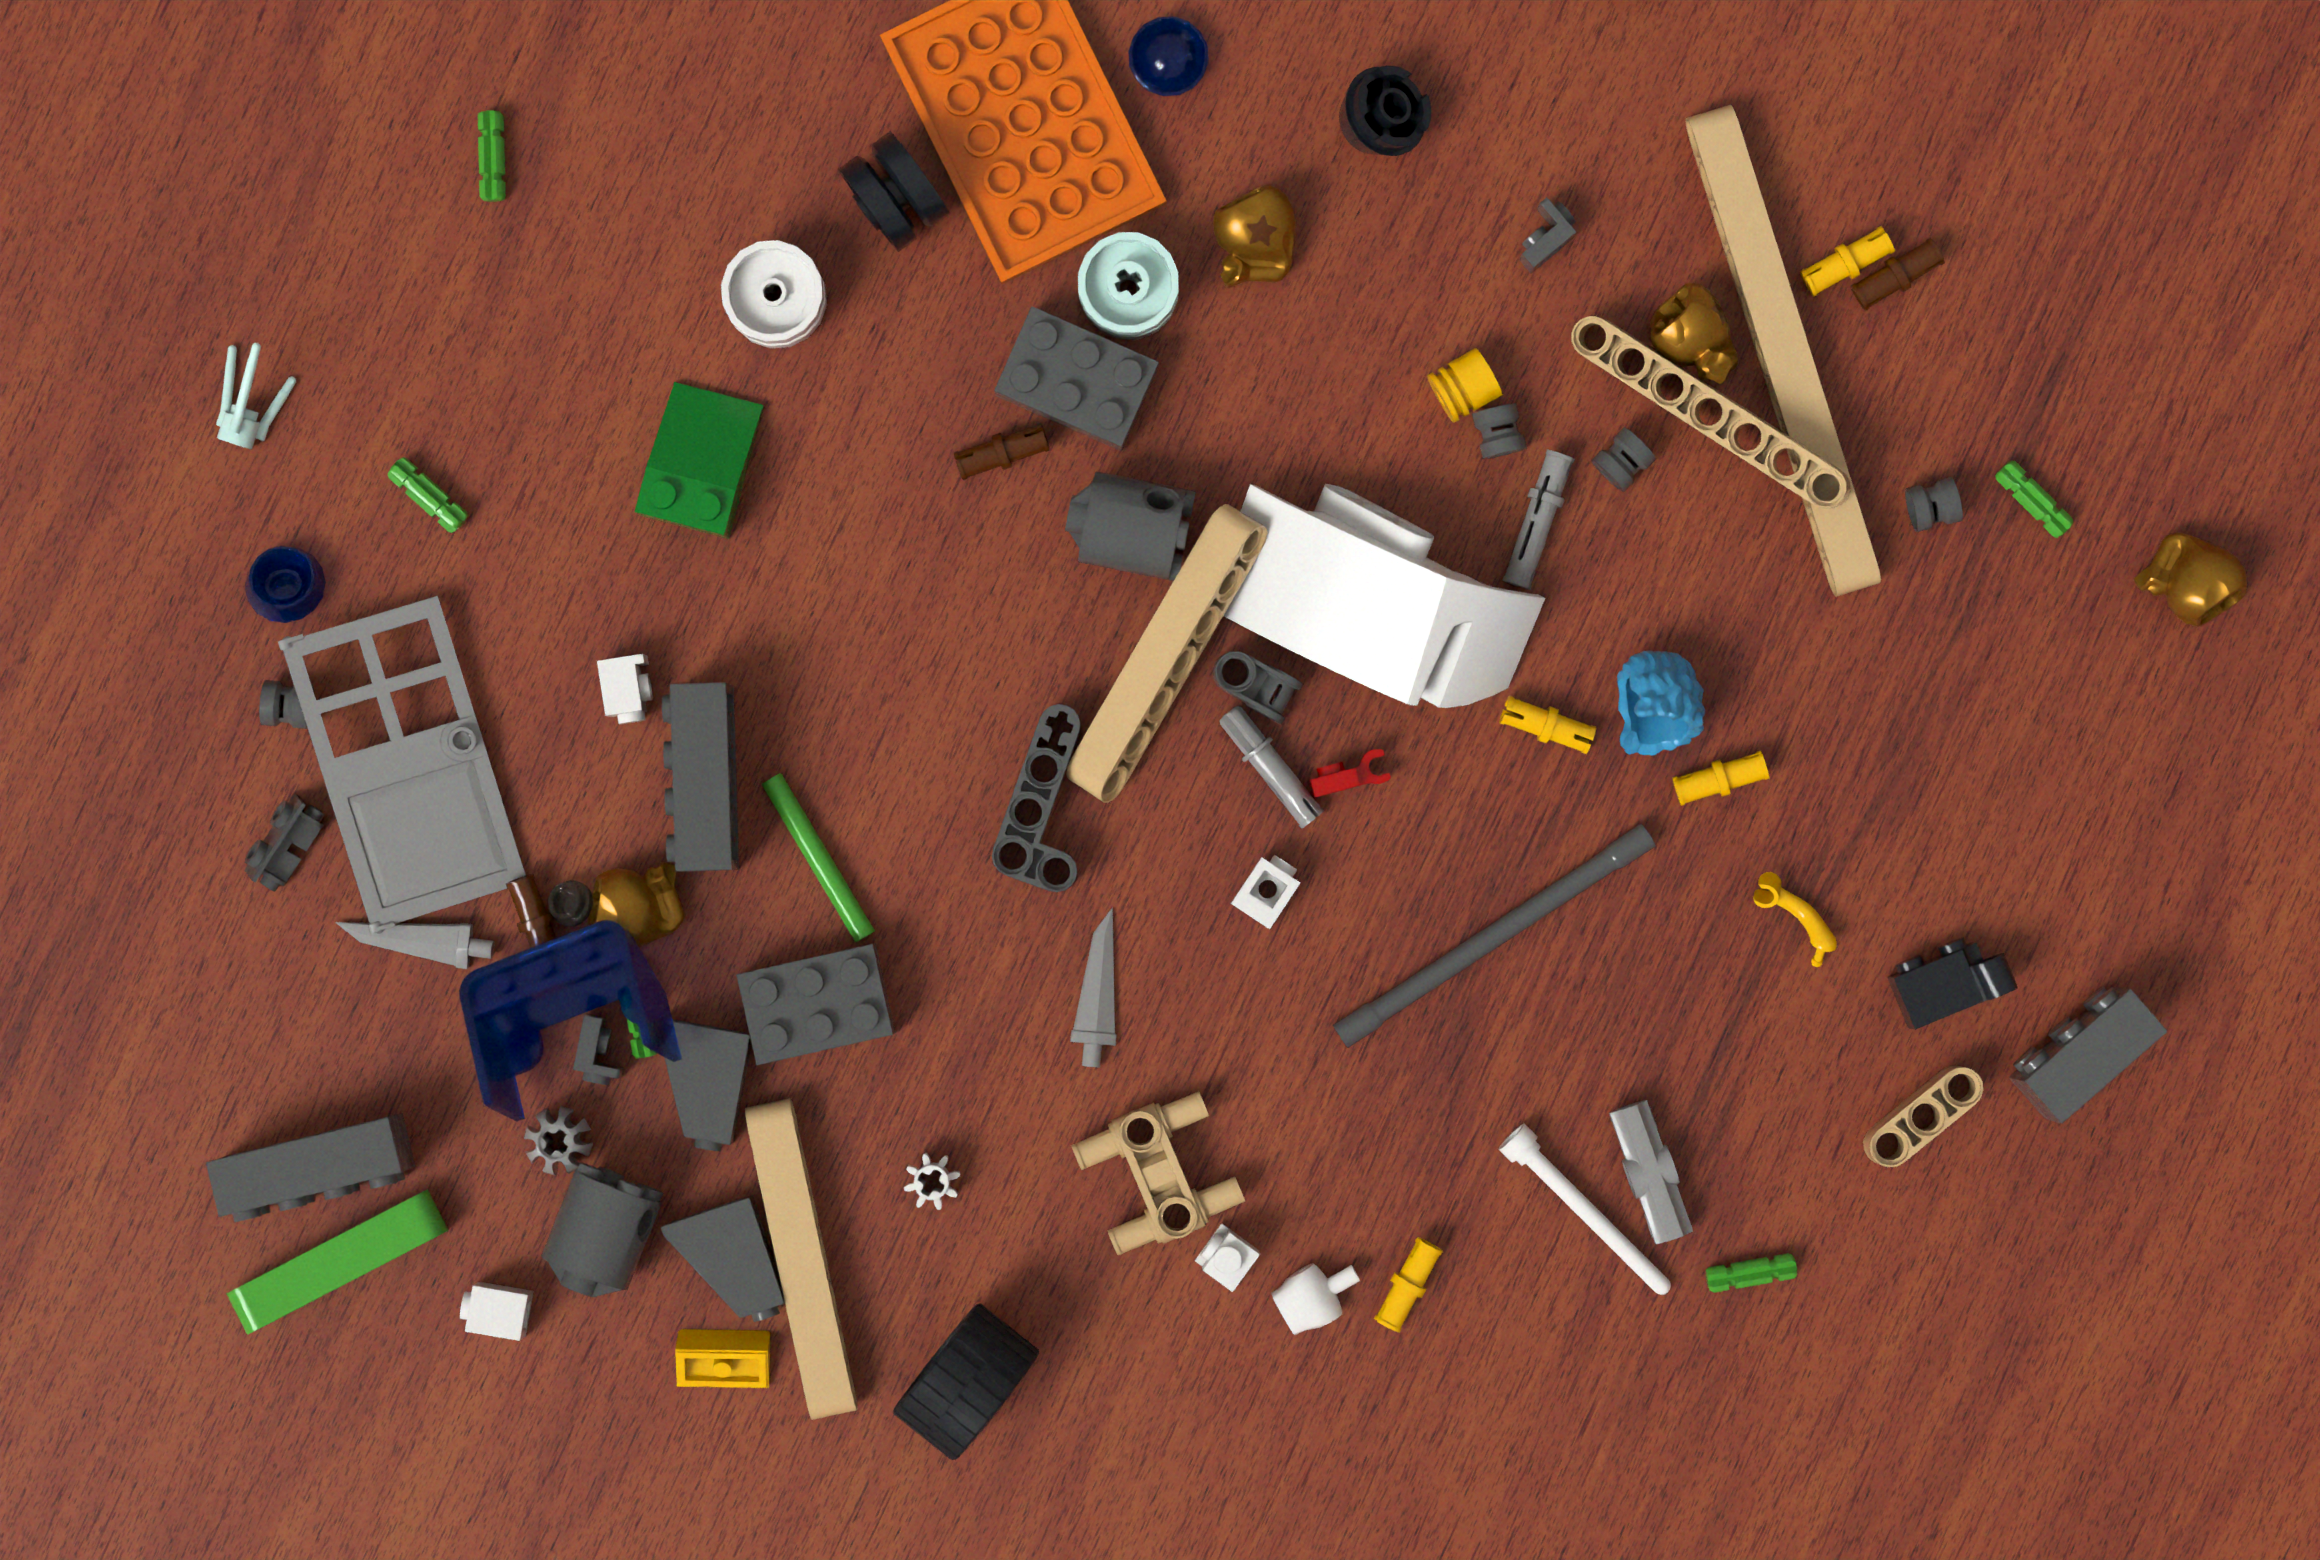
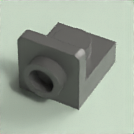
M1547 197L1539 203L1537 211L1552 229L1547 231L1541 226L1522 243L1526 250L1521 254L1519 260L1531 274L1568 244L1576 234L1572 227L1576 221L1569 210L1559 201L1553 205Z
M586 1014L583 1017L573 1070L584 1072L582 1078L584 1081L610 1085L611 1078L619 1079L622 1077L624 1068L598 1063L597 1061L599 1055H607L612 1029L604 1027L606 1017Z

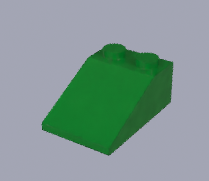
M674 382L645 469L634 512L643 517L729 539L764 405Z

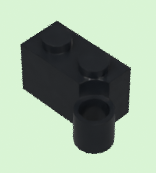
M1964 937L1938 947L1941 955L1925 962L1922 956L1918 955L1896 964L1898 973L1887 977L1907 1027L1914 1030L1983 1001L2005 995L2018 988L2004 953L1983 959L1977 943L1971 942L1966 944Z

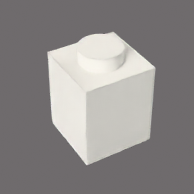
M484 1282L476 1283L472 1286V1292L465 1291L462 1298L460 1319L467 1320L465 1332L517 1341L522 1340L526 1337L534 1291Z

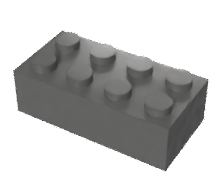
M726 682L670 684V694L662 695L663 722L671 724V741H664L663 745L665 769L672 770L673 788H665L666 816H674V834H667L666 836L667 862H675V871L740 870L734 686Z
M403 1113L206 1162L218 1216L222 1217L232 1214L234 1222L270 1213L269 1205L278 1203L280 1211L307 1205L308 1203L315 1202L314 1194L319 1192L324 1193L325 1200L349 1195L360 1191L359 1183L368 1180L370 1189L394 1184L405 1179L404 1171L416 1167Z

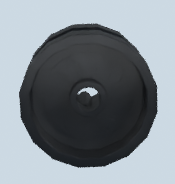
M889 131L872 144V155L883 170L882 174L878 176L871 165L859 156H855L840 167L838 171L854 193L852 198L876 231L880 229L891 245L899 252L917 239V230L905 213L907 209L910 208L924 225L931 228L950 215V211L896 136Z

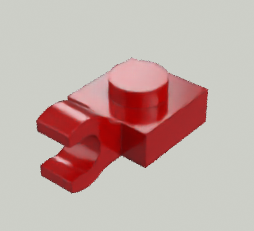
M1373 749L1363 755L1360 764L1356 768L1345 770L1343 762L1317 768L1318 778L1309 780L1313 797L1316 798L1365 784H1382L1391 779L1390 773L1377 776L1372 774L1369 769L1370 761L1373 758L1384 756V750Z

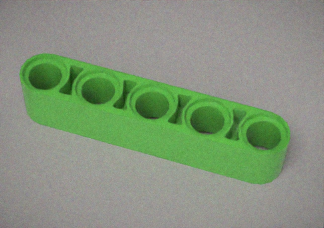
M427 1189L228 1292L227 1296L248 1335L449 1230Z

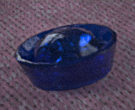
M1175 16L1158 17L1145 23L1133 36L1128 51L1129 67L1136 81L1149 92L1161 96L1181 95L1193 89L1204 77L1209 62L1208 45L1201 31L1189 21Z
M279 546L266 550L256 558L247 572L245 591L248 602L257 614L269 621L288 623L300 620L316 609L323 598L326 581L323 568L313 555L301 548Z

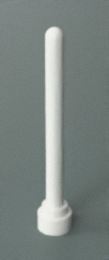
M1525 1123L1516 1128L1504 1140L1498 1150L1511 1163L1517 1161L1521 1166L1527 1164L1650 1288L1660 1295L1668 1293L1671 1288L1669 1279L1539 1151L1541 1146L1536 1142L1538 1136Z

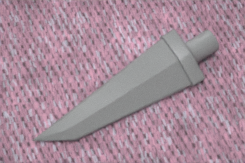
M1113 907L1093 932L1074 1028L1071 1030L1070 1042L1084 1043L1082 1066L1100 1068L1102 1045L1116 1046Z
M335 922L361 943L454 965L460 969L469 968L471 956L492 959L494 954L495 942L493 940L472 938L473 924L396 923L395 927L385 929L382 933L370 934L369 923Z

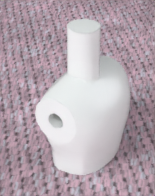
M1312 1263L1293 1273L1271 1295L1292 1333L1297 1335L1306 1330L1325 1326L1342 1315V1308L1337 1294L1358 1283L1360 1278L1352 1265L1327 1278L1318 1266Z

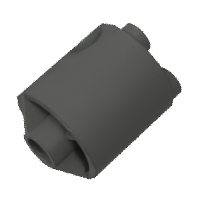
M1096 471L1093 482L1078 494L1072 495L1065 531L1071 534L1080 548L1078 562L1174 581L1181 569L1183 555L1175 554V549L1185 550L1190 525L1189 522L1182 521L1181 518L1182 516L1191 518L1196 491Z
M580 1162L578 1169L574 1171L541 1254V1257L550 1264L560 1281V1285L590 1297L628 1290L662 1203L660 1201L664 1193L641 1183L636 1185L624 1180V1175L600 1166L596 1168Z

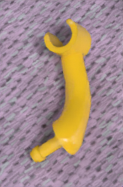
M1773 872L1763 873L1758 881V885L1763 889L1755 890L1753 896L1755 904L1761 908H1770L1777 904L1793 914L1804 926L1809 934L1810 943L1816 948L1815 955L1811 960L1812 965L1820 967L1823 963L1825 952H1832L1837 948L1835 936L1819 913L1809 903L1781 887L1782 882L1777 874Z

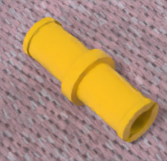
M1880 226L1877 230L1848 246H1845L1843 243L1834 248L1835 253L1799 272L1807 289L1815 297L1819 292L1848 276L1851 280L1860 275L1859 270L1888 254L1894 253L1895 249L1888 234Z
M1508 696L1504 704L1507 706L1506 710L1503 709L1500 716V724H1506L1537 735V741L1543 743L1551 740L1579 750L1581 753H1588L1591 747L1589 740L1593 741L1596 726H1590L1559 715V709L1551 706L1546 710L1515 699L1513 696Z
M1761 750L1755 754L1721 763L1719 759L1711 762L1712 767L1672 778L1681 806L1685 805V803L1718 793L1721 794V797L1731 794V789L1760 780L1770 779Z
M1420 1237L1416 1238V1243L1400 1273L1394 1272L1390 1280L1394 1284L1378 1314L1374 1317L1378 1323L1399 1333L1417 1297L1422 1298L1427 1289L1424 1287V1284L1437 1259L1443 1253V1250Z

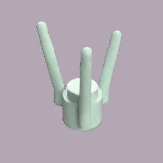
M259 343L252 344L236 405L232 404L237 347L235 345L228 347L221 410L216 423L217 426H220L218 439L248 449H252L255 438L265 441L270 424L296 384V378L293 376L289 377L261 421L257 422L259 413L247 409L246 405L261 350Z

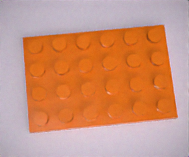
M949 0L880 34V38L1001 284L1017 278L1167 204V200L1068 0Z

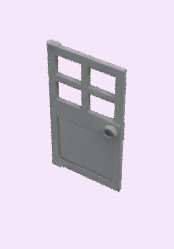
M438 596L303 636V634L294 637L287 636L278 641L280 651L283 650L368 917L370 934H379L385 929L395 927L396 923L507 889V882L526 875ZM427 619L441 663L386 679L372 635ZM358 640L372 684L316 700L302 656ZM445 676L459 720L404 737L390 692ZM376 697L390 741L334 758L321 714Z

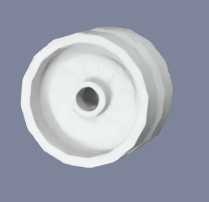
M779 240L756 242L740 250L727 265L721 283L722 305L735 328L752 343L771 349L792 347L809 338L821 324L827 306L826 285L813 260L797 246ZM774 286H779L782 294L778 300L769 301L765 298V293H772Z

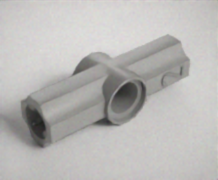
M1647 1100L1632 1103L1609 1112L1625 1158L1622 1160L1627 1180L1635 1199L1639 1198L1654 1243L1668 1242L1693 1232L1677 1187L1680 1181L1673 1159L1667 1146L1661 1142L1657 1124Z

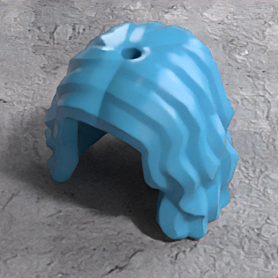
M1642 651L1632 655L1623 664L1622 670L1617 675L1619 690L1618 711L1625 722L1620 735V745L1628 755L1637 752L1641 755L1652 756L1662 750L1672 751L1678 746L1690 744L1691 738L1700 735L1704 729L1702 717L1705 715V709L1702 704L1704 689L1697 681L1695 670L1686 659L1672 652Z

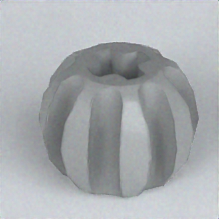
M560 1106L558 1119L554 1120L550 1110L546 1108L535 1114V1117L541 1124L540 1130L529 1125L526 1127L523 1139L534 1140L536 1147L535 1150L526 1151L525 1153L532 1164L540 1156L545 1159V1167L542 1170L544 1173L556 1176L558 1163L562 1162L567 1173L570 1174L575 1169L577 1170L580 1164L575 1157L576 1152L590 1156L593 1143L583 1142L580 1134L581 1132L591 1130L585 1118L577 1125L572 1124L570 1119L574 1109ZM564 1131L566 1136L563 1142L568 1148L562 1147L556 1151L552 1150L550 1146L553 1143V1139L549 1136V1133L555 1134Z

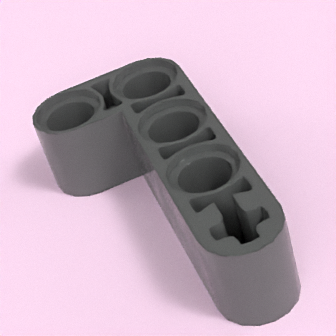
M1062 704L1048 707L1039 719L992 852L993 864L999 872L1008 877L1052 892H1061L1070 888L1077 879L1078 873L1076 862L1069 854L1041 844L1081 729L1079 716L1074 709ZM1060 712L1068 715L1067 722L1073 726L1071 733L1063 732L1057 744L1059 747H1067L1064 756L1049 748H1038L1041 738L1050 743L1053 729L1047 725V721L1049 718L1057 719ZM1040 756H1050L1057 763V774L1051 781L1039 782L1032 775V764ZM1033 799L1042 808V817L1035 825L1025 826L1016 817V808L1023 800ZM1012 842L1022 845L1027 855L1023 866L1014 870L1005 867L1000 858L1003 847ZM1053 858L1065 860L1070 868L1069 878L1060 885H1053L1044 877V866Z

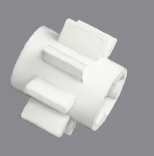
M926 1152L922 1157L924 1166L920 1169L913 1165L907 1166L906 1170L914 1175L915 1178L913 1183H909L904 1187V1191L916 1190L920 1196L916 1203L918 1208L927 1199L934 1200L937 1210H940L942 1208L941 1197L945 1193L950 1197H957L958 1192L950 1187V1182L957 1179L961 1173L960 1171L949 1173L945 1167L949 1156L945 1155L942 1157L939 1163H931L930 1156ZM935 1169L942 1173L939 1181L945 1186L943 1190L935 1188L929 1193L923 1189L925 1181L920 1176L922 1172L929 1175Z

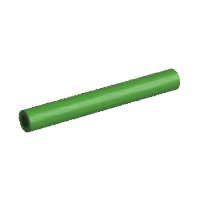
M782 773L765 781L761 785L855 943L875 932Z

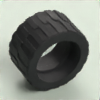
M976 1304L916 1377L893 1409V1414L949 1459L956 1460L976 1439L1023 1379L1038 1357L1039 1349L985 1306Z

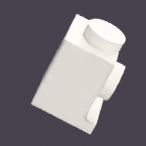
M638 654L597 661L605 716H617L618 724L645 721V712H647L645 701L653 700L649 674H641L640 666L649 665L648 656Z
M1276 855L1272 857L1270 862L1261 857L1231 904L1270 929L1300 885V882L1293 878L1297 869ZM1265 880H1271L1276 885V894L1271 898H1264L1259 893V885Z
M1221 1223L1199 1253L1195 1262L1202 1266L1204 1272L1233 1292L1260 1253L1257 1248Z

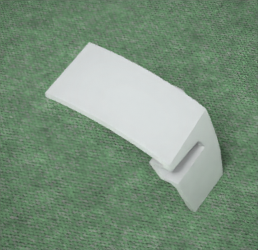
M1250 484L1241 512L1265 526L1267 538L1261 552L1223 615L1224 617L1309 660L1409 705L1417 706L1421 697L1439 708L1464 706L1494 696L1509 687L1544 603V597L1539 594L1488 586L1467 575L1451 571L1427 558L1434 540L1432 534L1342 487L1325 484L1315 510L1305 511L1257 485Z

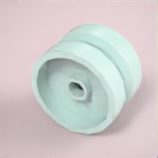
M1118 232L1099 240L1086 253L1078 272L1079 301L1087 319L1100 332L1119 340H1139L1156 333L1171 318L1178 302V270L1171 254L1156 239L1139 232ZM1126 280L1134 281L1137 286V292L1133 295L1128 290L1121 292V283Z

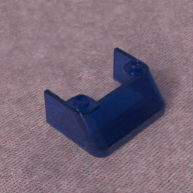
M603 920L473 970L461 983L459 997L483 1104L516 1122L525 1119L515 1076L530 1071L540 1062L544 1051L540 1030L617 1000L620 1001L624 1016L629 1021L638 1025L643 1046L672 1062L682 1059L666 992L631 933L614 921Z

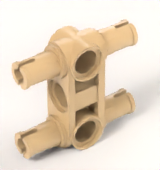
M1199 1091L1162 1107L1159 1103H1151L1137 1110H1132L1128 1114L1111 1120L1112 1123L1108 1124V1130L1071 1145L1081 1170L1118 1155L1121 1158L1126 1157L1146 1203L1147 1209H1144V1215L1108 1230L1117 1255H1121L1154 1240L1158 1244L1161 1242L1165 1244L1174 1239L1185 1237L1191 1232L1205 1227V1224L1209 1222L1208 1217L1245 1202L1236 1177H1232L1199 1192L1195 1188L1191 1189L1169 1138L1173 1137L1172 1132L1209 1116ZM1144 1118L1151 1122L1154 1134L1149 1141L1135 1143L1129 1138L1127 1126L1134 1119ZM1171 1204H1182L1189 1210L1190 1219L1185 1226L1172 1228L1165 1223L1163 1213Z

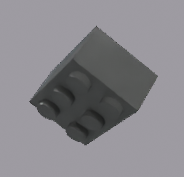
M1031 306L994 392L996 397L1122 451L1159 369V362Z
M876 943L737 974L756 1065L890 1036L896 1033Z
M2104 986L2099 988L2083 1002L2086 1010L2073 1021L2070 1017L2063 1019L2048 1033L2052 1040L2043 1048L2037 1051L2033 1047L2014 1062L2013 1065L2017 1070L2009 1076V1079L2044 1119L2061 1124L2064 1123L2168 1032L2131 989L2111 987L2107 990Z

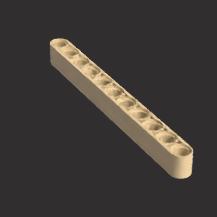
M1727 105L1688 117L1685 120L1688 137L1780 430L1841 469L1848 476L1851 483V492L1848 499L1842 505L1835 508H1820L1802 498L1830 588L1834 596L1837 597L1879 584L1881 576L1734 108L1732 105ZM1787 449L1795 474L1801 465L1800 457L1795 450ZM1825 474L1816 483V492L1825 501L1834 499L1840 491L1839 481L1834 475Z

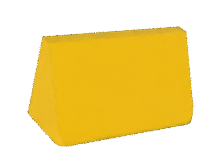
M681 1329L678 1331L675 1348L677 1387L769 1388V1331Z

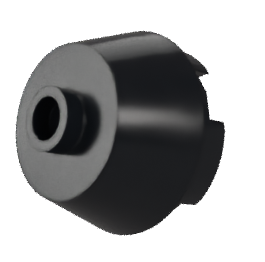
M1397 66L1372 67L1362 71L1353 79L1340 107L1339 123L1344 137L1355 149L1367 154L1398 156L1411 151L1420 142L1424 131L1430 125L1431 103L1427 94L1422 96L1417 85L1408 78L1412 75L1409 71Z

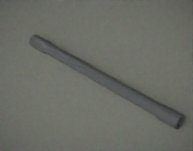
M1640 823L1608 844L1602 852L1381 997L1371 1003L1364 1004L1333 1025L1334 1029L1346 1047H1351L1380 1028L1386 1020L1613 871L1624 868L1656 847L1655 842Z

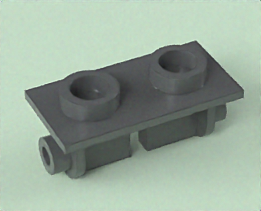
M295 793L289 802H281L271 817L270 824L273 827L264 841L257 840L247 853L245 858L247 867L244 871L249 878L256 883L262 874L263 877L260 883L274 892L279 885L284 887L301 861L300 857L288 851L289 846L293 843L307 851L324 826L321 820L325 813L312 805H309L306 811H304L303 809L306 804Z

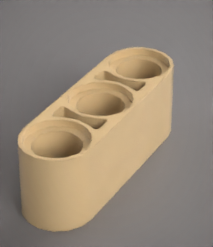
M1958 1065L1948 1066L1941 1070L1869 1129L1863 1141L1867 1157L1874 1163L1885 1167H1897L1906 1162L1976 1105L1983 1093V1082L1980 1076L1974 1070ZM1963 1074L1969 1081V1091L1965 1097L1955 1100L1948 1092L1949 1081L1954 1076ZM1927 1103L1933 1110V1121L1928 1127L1918 1129L1912 1120L1913 1111L1917 1106ZM1885 1133H1893L1898 1140L1897 1151L1889 1158H1882L1876 1148L1878 1139Z

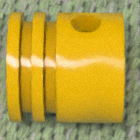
M1477 348L1447 364L1448 369H1445L1443 366L1437 369L1438 375H1435L1433 372L1427 375L1438 401L1453 423L1459 421L1458 415L1461 414L1463 417L1469 415L1470 408L1476 411L1503 395L1492 370Z

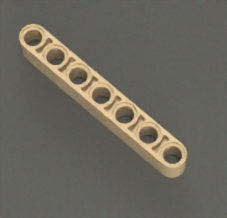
M1587 316L1575 324L1571 333V342L1574 349L1580 355L1808 502L1820 508H1835L1842 505L1848 499L1851 492V483L1848 476L1841 469L1709 384L1701 381L1681 366L1667 360L1656 350L1611 321L1597 316ZM1600 325L1606 333V341L1600 349L1592 351L1586 346L1584 335L1589 327ZM1637 349L1643 354L1645 365L1640 373L1631 376L1623 368V358L1627 352ZM1671 374L1678 375L1683 382V392L1675 400H1667L1661 392L1662 381ZM1715 399L1722 407V416L1716 424L1709 426L1701 420L1699 410L1705 401ZM1747 424L1756 425L1761 432L1760 444L1751 451L1742 448L1738 441L1740 430ZM1786 449L1795 450L1799 454L1801 462L1799 470L1790 476L1782 474L1777 467L1778 456ZM1825 474L1834 475L1840 484L1838 495L1830 501L1821 499L1816 492V483Z
M1228 504L1219 507L1213 513L1073 754L1066 771L1067 778L1104 803L1114 800L1119 795L1261 552L1267 538L1265 526Z
M788 1098L746 1107L745 1116L811 1420L856 1411L858 1407L792 1100Z

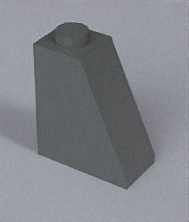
M665 1017L659 1018L657 1030L684 1137L695 1139L694 1147L721 1151L722 1144L731 1145L735 1139L752 1046L750 1034Z
M753 1195L666 1223L661 1227L664 1237L739 1318L752 1315L753 1322H757L780 1314L778 1305L784 1304L785 1300L779 1272Z

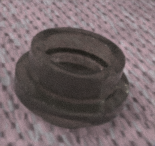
M574 880L558 884L553 888L548 898L550 913L559 924L567 927H575L582 924L590 915L593 907V896L590 889L585 884Z

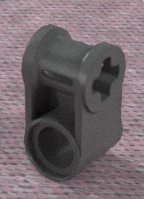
M1239 651L1228 652L1220 656L1212 670L1213 679L1221 690L1243 701L1249 708L1281 725L1285 720L1282 714L1295 690H1301L1304 685L1283 671L1271 665H1265ZM1230 659L1240 660L1247 670L1245 680L1238 686L1228 684L1222 677L1223 665ZM1280 685V689L1277 692L1273 702L1269 704V701L1272 695L1274 694L1277 686Z

